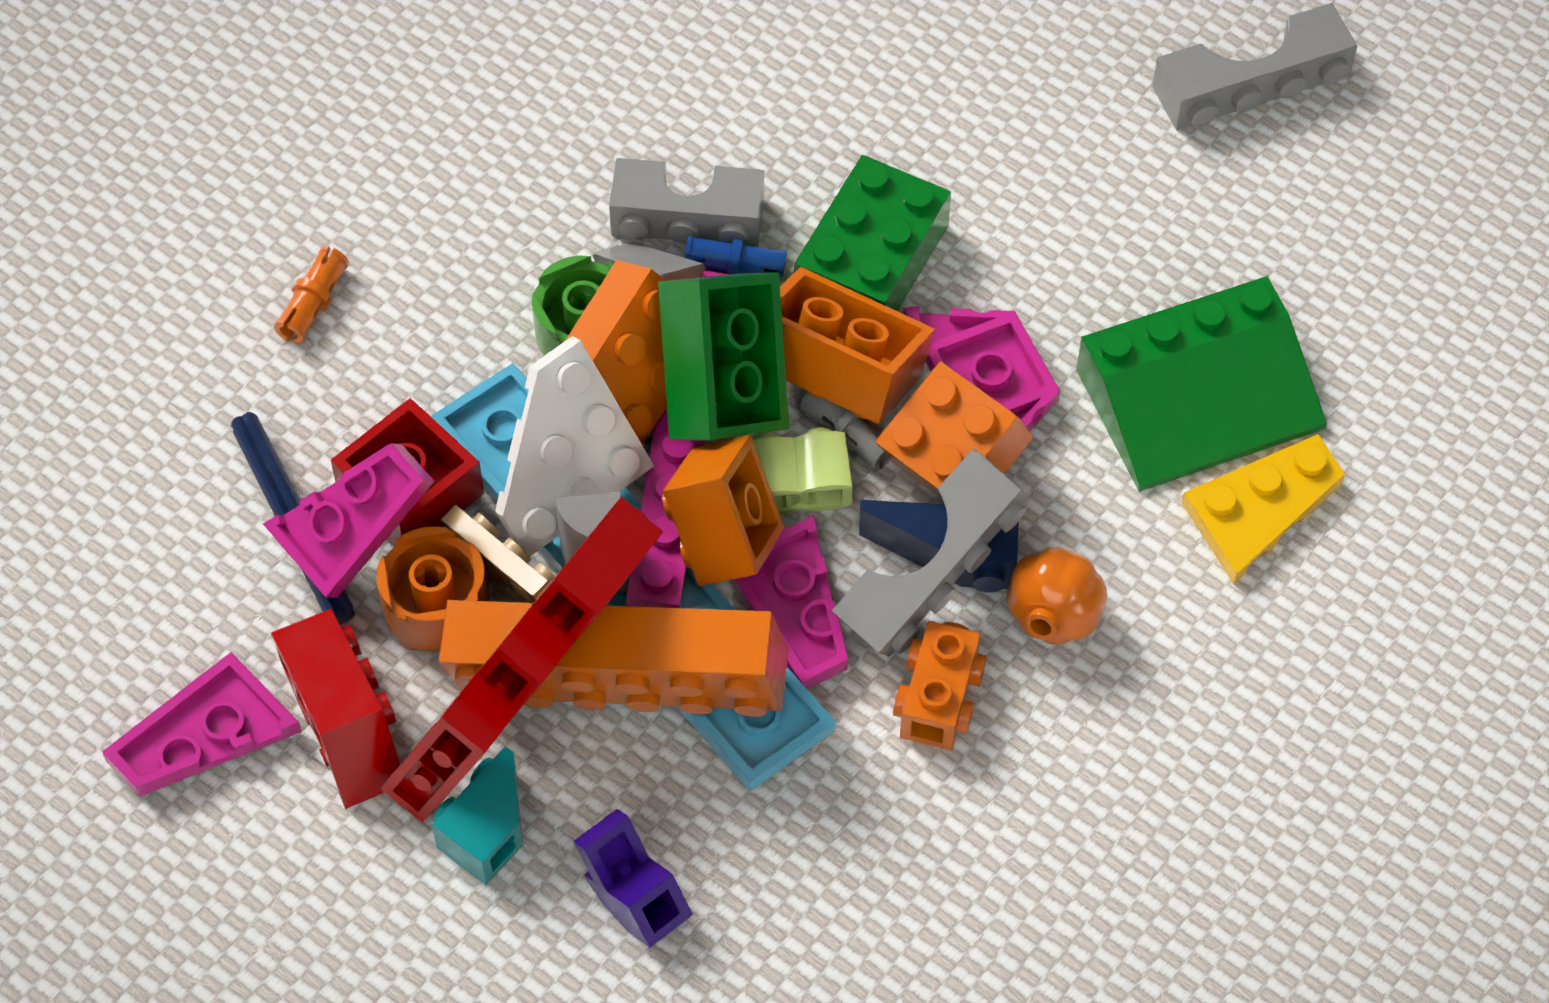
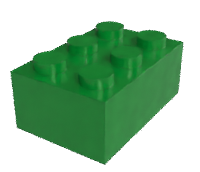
M862 154L796 259L794 273L800 267H803L898 311L949 226L951 191Z
M779 272L729 274L658 281L669 439L716 440L790 429Z

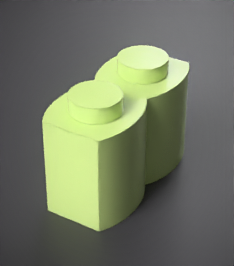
M819 427L810 429L803 435L794 438L781 437L774 433H764L752 439L780 515L794 513L799 510H835L853 504L852 480L845 432Z

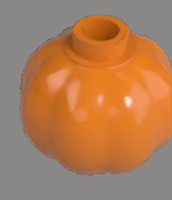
M1052 547L1044 551L1031 553L1018 562L1012 572L1011 583L1006 593V601L1011 615L1018 621L1019 627L1027 635L1048 644L1063 645L1069 641H1077L1092 634L1100 623L1103 615L1102 611L1107 603V587L1102 576L1095 570L1093 563L1087 557L1071 552L1066 548Z

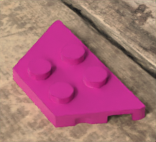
M917 306L903 309L904 315L935 329L926 360L930 371L940 361L1018 416L1029 432L1058 402L1060 390L1015 311L990 310L979 313L972 309L951 308L950 315L921 314L920 307Z

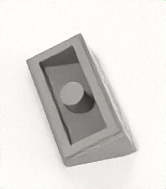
M635 242L599 250L593 254L595 262L607 265V261L614 264L616 260L651 268L665 281L698 278L706 269L703 263Z

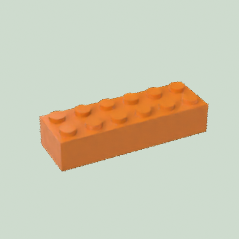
M447 600L439 663L460 691L533 603ZM605 606L524 705L547 708L553 705V701L573 702L575 706L582 709L601 710L606 707V704H626L629 709L639 712H655L659 710V706H677L682 711L691 714H709L713 711V708L734 709V712L744 716H764L767 710H783L789 649L771 611Z

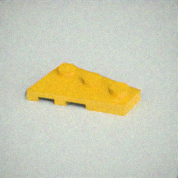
M1319 434L1184 492L1182 505L1233 584H1235L1246 574L1248 567L1262 554L1266 555L1278 544L1279 538L1298 521L1302 522L1342 485L1345 473Z

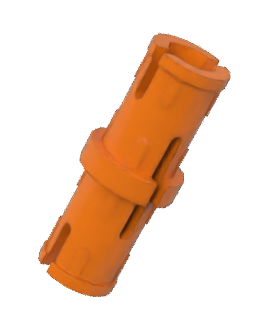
M323 246L305 277L299 278L292 287L293 297L274 324L276 333L283 339L290 341L295 332L296 335L293 338V342L296 344L302 343L318 313L328 308L332 301L330 293L349 265V260L339 250L334 248L328 258L327 256L331 251L330 247Z

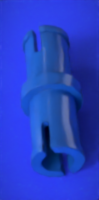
M688 235L685 257L703 263L707 270L726 272L728 274L779 272V281L783 282L787 251L743 245L744 240L734 238L733 243L695 238Z

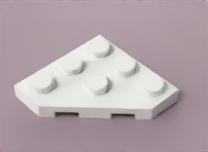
M573 336L529 367L525 388L529 391L522 419L517 418L507 459L511 462L505 491L499 492L495 509L497 516L512 540L529 557L559 536L555 498L620 492L654 467L583 343Z

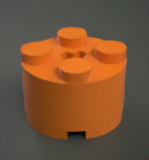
M423 527L403 534L395 541L396 546L385 557L383 554L378 563L376 578L385 621L391 632L398 638L400 644L409 650L440 651L447 600L489 601L484 563L477 547L470 541L467 543L465 540L457 537L454 531L447 528Z

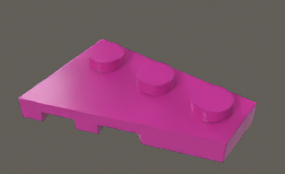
M390 443L341 474V479L321 492H312L299 501V506L284 515L274 516L263 523V525L325 597L338 598L434 483V480L403 445Z
M813 515L782 530L780 537L758 574L729 580L748 611L772 612L789 649L787 668L806 689L848 668V656L839 618L832 611L835 603L832 600L827 579V568L824 556L821 554L817 538V527Z
M230 652L103 750L102 753L105 761L141 797L302 732L299 721Z

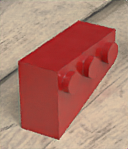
M328 609L271 632L284 673L307 724H310L321 746L319 751L326 767L330 765L344 808L347 809L385 793L380 788L400 765L388 725L397 721L386 693L382 692L375 695L373 691L379 688L369 660L365 658L358 661L356 658L362 655L352 627L347 625L341 628L332 609Z

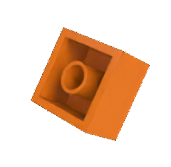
M940 361L876 439L875 443L894 464L942 499L938 488L973 448L1005 474L1034 437L1018 416Z
M750 434L692 447L663 490L662 501L665 514L670 521L675 523L681 539L682 559L686 567L693 570L698 586L758 574L780 537L782 530L785 528Z

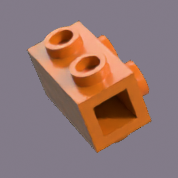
M928 621L923 640L913 638L906 664V669L914 671L910 686L900 684L893 709V716L901 717L900 738L952 751L957 732L967 734L974 709V702L966 700L970 685L980 687L987 660V655L978 654L981 633L970 631L966 626L955 622H944L941 624Z

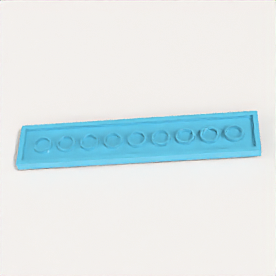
M514 363L431 415L439 425L480 462L483 487L496 502L498 501L499 492L505 491L511 462L507 460L517 418L522 419L529 391L525 388L527 377ZM626 487L622 489L620 496L641 511L642 505ZM558 536L539 551L559 572L564 566ZM686 567L680 608L735 610L713 584L698 586L693 570ZM627 592L616 593L606 606H626ZM788 668L786 670L782 711L767 710L764 716L750 717L734 712V709L713 708V711L709 714H691L682 711L680 707L676 706L750 792L832 734L836 726V721Z

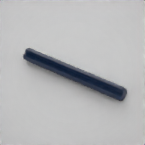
M247 412L242 416L235 417L231 422L233 434L274 515L288 513L300 505V499L258 416L255 413ZM304 573L322 611L332 609L339 625L354 618V606L345 589L338 598L325 597Z

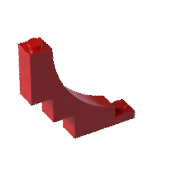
M620 497L380 789L423 823L487 752L519 709L542 685L575 641L597 618L664 531L650 521L642 511L636 509L624 498Z

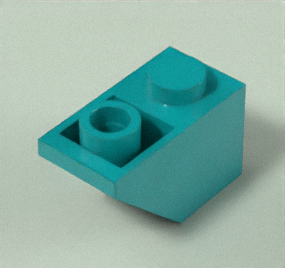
M506 746L493 759L488 757L476 767L470 778V784L457 798L451 796L441 804L434 815L432 823L436 847L485 885L496 876L523 846L514 752Z

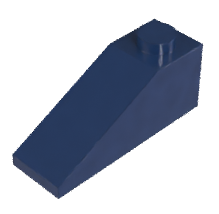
M861 500L860 536L921 567L928 564L940 550L947 532V511L944 504ZM1019 522L1006 533L1001 529L987 544L991 548V552L985 561L972 573L965 570L954 583L961 587H973L988 593L1008 589L1011 583L1012 572L1017 566Z

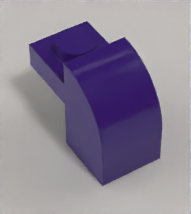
M619 809L614 810L573 841L588 869L584 876L597 897L624 929L648 948H651L693 915L673 874L649 857L629 816Z

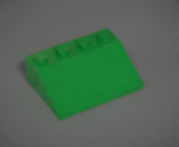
M1268 276L1081 337L1076 371L1138 492L1326 429L1327 422L1290 315Z

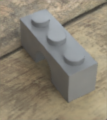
M616 158L609 203L611 235L624 236L629 239H667L679 243H687L688 235L695 238L733 243L734 238L744 240L743 245L758 247L764 205V170L715 166L713 181L707 190L698 195L683 196L674 193L667 187L666 162Z

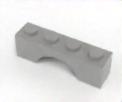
M1329 3L1289 16L1283 45L1273 54L1258 60L1237 61L1227 59L1213 53L1202 44L1157 57L1152 88L1176 130L1192 125L1201 126L1209 123L1214 118L1236 111L1245 112L1253 109L1258 104L1280 97L1289 98L1308 88L1324 83L1334 84L1351 74L1358 45L1333 3Z
M974 448L938 488L947 511V532L944 542L935 557L921 569L901 576H886L867 570L832 610L880 654L890 657L894 651L901 654L908 649L913 638H917L921 630L917 627L919 622L930 610L936 614L951 600L956 592V589L952 587L953 583L965 570L969 573L974 572L991 552V548L987 544L1001 529L1005 533L1010 531L1027 510L1022 504L1028 499L1029 495Z

